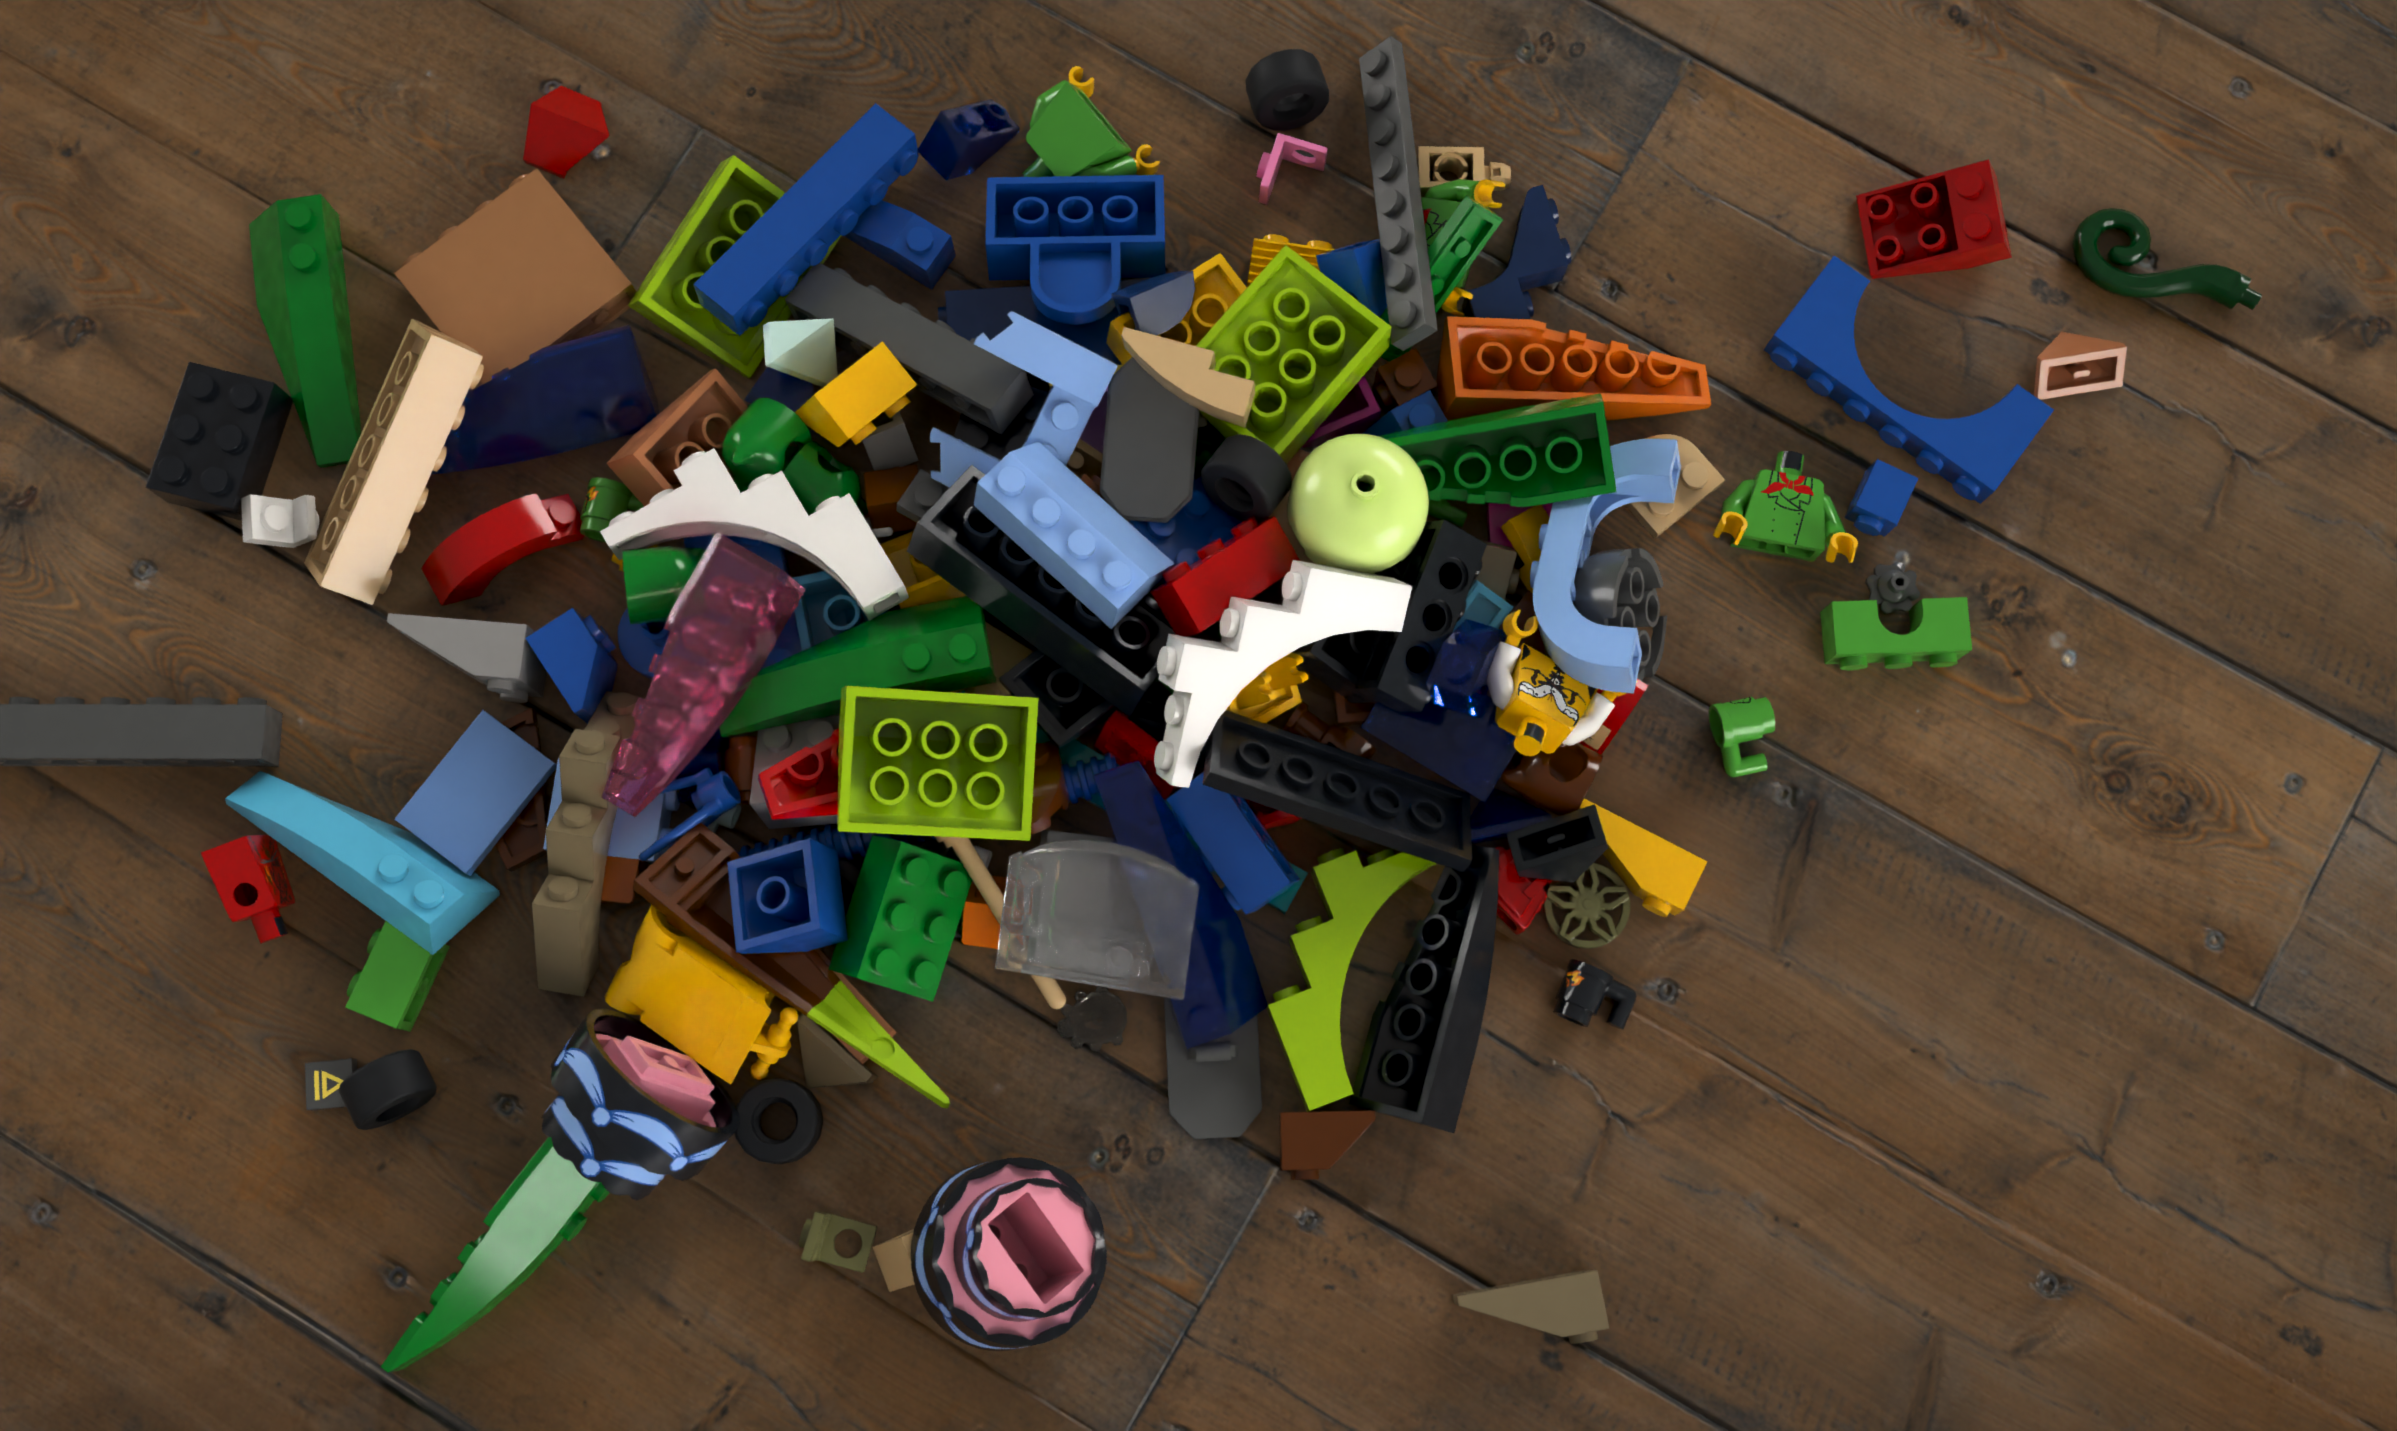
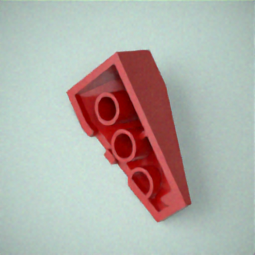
M839 728L832 731V736L811 748L804 747L758 774V781L772 820L838 815Z

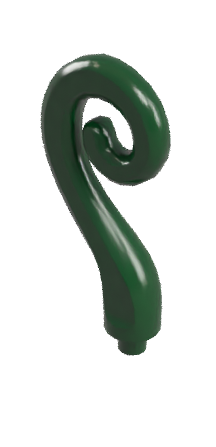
M2115 208L2099 210L2086 217L2074 233L2072 247L2078 267L2091 282L2110 293L2135 298L2198 294L2230 309L2234 308L2237 303H2240L2251 310L2255 308L2262 297V294L2248 287L2251 282L2250 277L2226 266L2198 264L2151 274H2131L2113 267L2103 259L2097 247L2099 236L2108 229H2117L2125 232L2131 242L2128 247L2114 246L2110 249L2107 255L2112 263L2119 266H2132L2142 261L2149 252L2151 243L2149 228L2140 217L2132 212Z

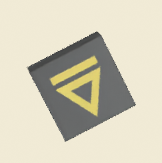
M349 1058L305 1063L306 1110L314 1111L346 1107L339 1093V1087L346 1077L357 1070V1059Z

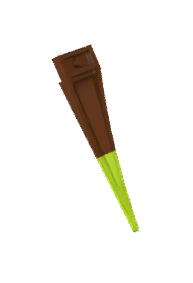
M699 823L689 830L634 880L633 890L668 918L670 925L940 1107L948 1109L950 1101L945 1093L885 1031L837 975L828 969L829 966L815 950L807 952L750 954L736 952L727 862L741 857L730 845L704 824Z

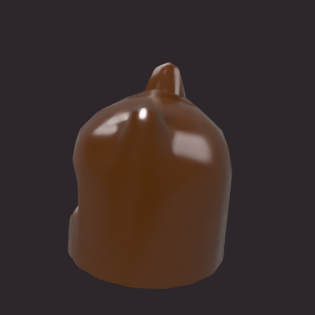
M1562 743L1554 753L1547 754L1540 751L1535 756L1519 754L1515 767L1502 769L1499 776L1505 784L1519 792L1528 801L1561 816L1579 809L1597 774L1603 755L1579 743L1571 746Z

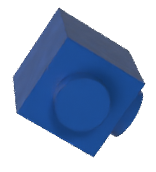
M1877 459L1865 471L1844 518L1854 522L1855 528L1865 534L1872 536L1882 535L1885 537L1897 526L1919 478Z

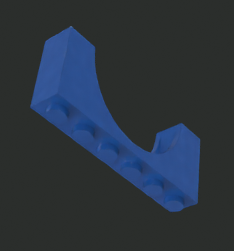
M1833 256L1773 335L1764 351L1770 354L1771 360L1778 367L1787 371L1792 370L1805 379L1812 391L1821 396H1829L1843 406L1844 412L1850 418L1858 422H1865L1877 430L1881 439L1888 445L1902 448L1915 457L1916 463L1923 470L1932 474H1939L1952 484L1953 489L1960 496L1968 500H1975L1981 504L1995 492L2054 409L2018 384L1992 407L1980 413L1962 418L1937 419L1925 417L1907 411L1891 402L1867 377L1855 347L1854 321L1859 300L1870 280L1836 256Z

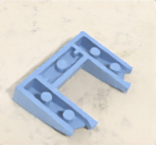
M1010 311L1007 314L1013 322L1010 326L991 340L983 332L976 337L973 344L1052 384L1022 447L1039 442L1066 466L1095 406L1098 407L1118 365ZM935 427L930 432V442L940 443L941 471H931V478L949 488L971 465L986 475L1001 461Z

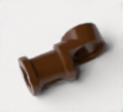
M1303 701L1282 729L1367 759H1371L1377 751L1371 743L1347 727L1341 729L1336 724L1331 726L1308 711L1309 705Z

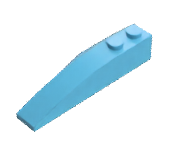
M259 771L225 798L228 806L432 955L500 896L499 890L474 872L471 876L464 873L413 833L265 772Z

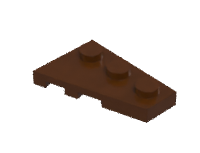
M531 707L501 722L541 752L537 711ZM545 783L495 845L506 869L511 872L547 854V851L543 849L549 816Z

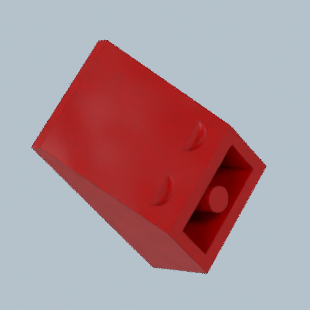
M1989 159L1856 195L1870 277L1872 279L1969 269L2012 258L1997 176Z

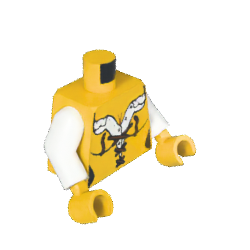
M1517 610L1506 616L1503 621V630L1507 638L1505 643L1500 641L1486 674L1488 689L1492 701L1496 705L1495 722L1498 727L1516 736L1514 747L1520 754L1535 756L1540 751L1547 754L1554 753L1562 743L1571 746L1594 735L1615 707L1612 702L1616 696L1619 697L1626 693L1604 690L1599 694L1597 693V688L1590 687L1571 678L1551 658L1525 643L1518 648L1522 638L1530 636L1536 631L1538 620L1536 616L1530 617L1522 631L1516 623L1521 611Z

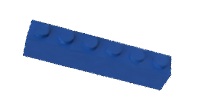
M875 103L693 284L701 306L739 336L749 327L757 326L766 316L768 308L780 296L788 295L796 286L798 278L810 266H815L824 259L829 246L840 235L845 236L850 233L856 226L859 216L870 205H877L885 197L888 187L900 175L905 176L914 168L919 157L915 133Z

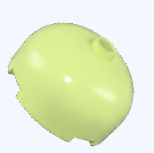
M1347 434L1335 437L1315 448L1299 466L1292 481L1288 497L1287 517L1289 526L1292 527L1295 537L1304 548V554L1314 563L1375 574V572L1390 568L1400 561L1402 562L1415 548L1428 515L1429 496L1427 485L1416 462L1405 450L1395 443L1370 434ZM1360 482L1369 484L1367 492L1358 489Z

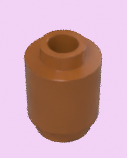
M757 736L729 739V749L724 751L725 772L732 778L740 792L741 803L739 805H750Z

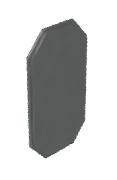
M1133 357L1113 375L1108 385L1100 494L1126 520L1168 523L1192 500L1199 409L1189 405L1165 389Z
M1232 968L1185 970L1164 996L1169 1114L1193 1139L1241 1137L1262 1110L1256 992Z

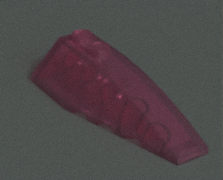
M718 533L714 535L669 613L664 629L670 631L662 655L654 654L648 670L654 673L653 680L646 699L638 697L632 716L635 717L633 734L631 738L622 740L601 798L629 815L636 817L680 774L729 716L748 689L752 679L760 671L790 616L797 608L799 600L806 590L781 568Z

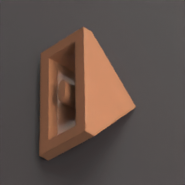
M2061 332L2037 357L2034 396L2042 400L2122 387L2127 346L2120 342Z

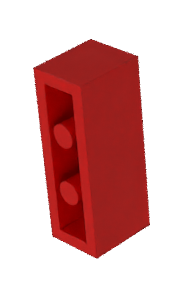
M1254 516L1246 519L1230 530L1234 537L1224 544L1221 538L1199 549L1196 553L1200 559L1189 566L1186 561H1183L1162 574L1165 582L1153 589L1151 593L1176 635L1189 637L1201 633L1221 619L1224 610L1229 607L1231 596L1250 600L1283 578L1290 571L1293 560L1301 561L1275 516L1260 523L1257 522Z

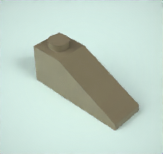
M1587 1269L1452 1294L1453 1303L1458 1306L1560 1337L1569 1336L1570 1344L1597 1340V1331L1610 1329L1598 1270Z

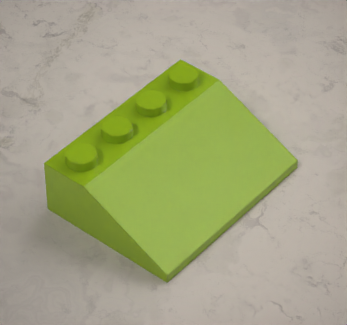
M734 155L722 161L627 306L670 335L748 379L751 378L765 356L763 325L767 322L787 321L792 314L785 302L788 295L780 296L768 308L766 316L757 326L749 327L739 336L701 306L693 284L785 192ZM842 235L829 246L826 256L820 262L821 264H824ZM810 266V267L798 278V282H797L796 286H797L798 283L804 278V276L810 271V269H811L813 266Z
M1285 245L1196 345L1197 347L1214 351L1216 360L1215 371L1254 381L1255 396L1246 427L1220 420L1201 410L1199 412L1225 438L1236 434L1254 437L1275 450L1287 464L1387 350L1392 327Z
M859 686L842 687L838 750L837 831L1030 841L1038 698Z

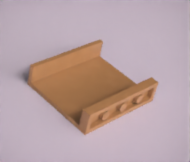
M537 168L529 174H523L514 179L505 192L494 200H488L480 204L471 217L458 226L446 229L441 233L437 242L423 252L409 256L402 264V267L394 272L441 333L473 348L483 356L481 364L484 365L480 381L500 405L630 309L627 305L636 293L632 283Z

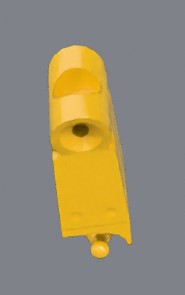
M652 904L635 935L630 960L620 965L604 996L605 1002L610 1007L627 1014L640 1015V1022L730 1085L733 1083L749 1051L756 1052L758 1056L757 1061L750 1068L751 1076L756 1080L766 1078L770 1065L777 1063L779 1058L785 1057L791 1048L789 1040L792 1033L790 1028L797 1022L799 1016L795 1008L786 1007L780 1012L778 1023L771 1024V1026L767 1024L766 1020L772 1011L769 1005L775 995L670 925L668 918Z

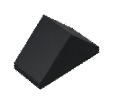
M1595 804L1506 833L1519 877L1574 883L1609 848Z

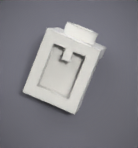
M250 494L241 498L244 543L295 548L316 539L319 515L316 511L314 496L303 495L290 500Z

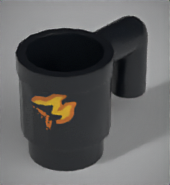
M1570 959L1566 974L1555 997L1558 1001L1553 1013L1570 1022L1588 1027L1592 1015H1597L1604 996L1615 1000L1606 1023L1623 1030L1637 995L1632 988L1614 980L1613 976L1585 962Z

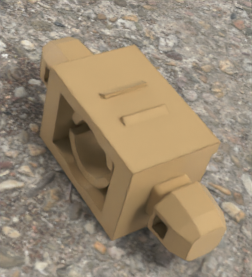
M1418 146L1416 159L1421 197L1425 196L1430 187L1450 182L1440 176V173L1445 171L1453 172L1459 179L1466 180L1468 174V180L1481 181L1488 179L1504 182L1505 187H1495L1493 191H1503L1510 186L1511 167L1504 163L1490 162L1489 166H1484V147ZM1430 171H1433L1431 176L1432 181H1430Z

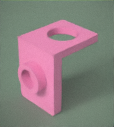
M1278 133L1271 154L1263 152L1256 177L1262 179L1259 202L1268 204L1282 159L1324 171L1328 148ZM1295 150H1303L1309 152L1315 157L1303 156Z

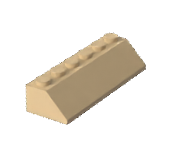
M411 319L320 525L317 537L314 539L304 564L319 586L371 605L374 604L378 593L384 594L392 577V570L389 569L395 554L402 553L409 541L410 529L407 527L414 512L419 513L426 503L429 492L426 484L432 471L437 472L445 460L447 447L444 444L450 430L455 431L463 420L465 406L462 403L469 388L474 389L478 385L482 377L484 365L481 364L483 356L473 348L417 320Z

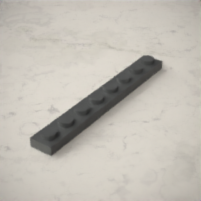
M1390 36L1360 57L1359 63L1389 325L1392 327L1391 344L1404 351L1438 331L1403 46L1401 42Z

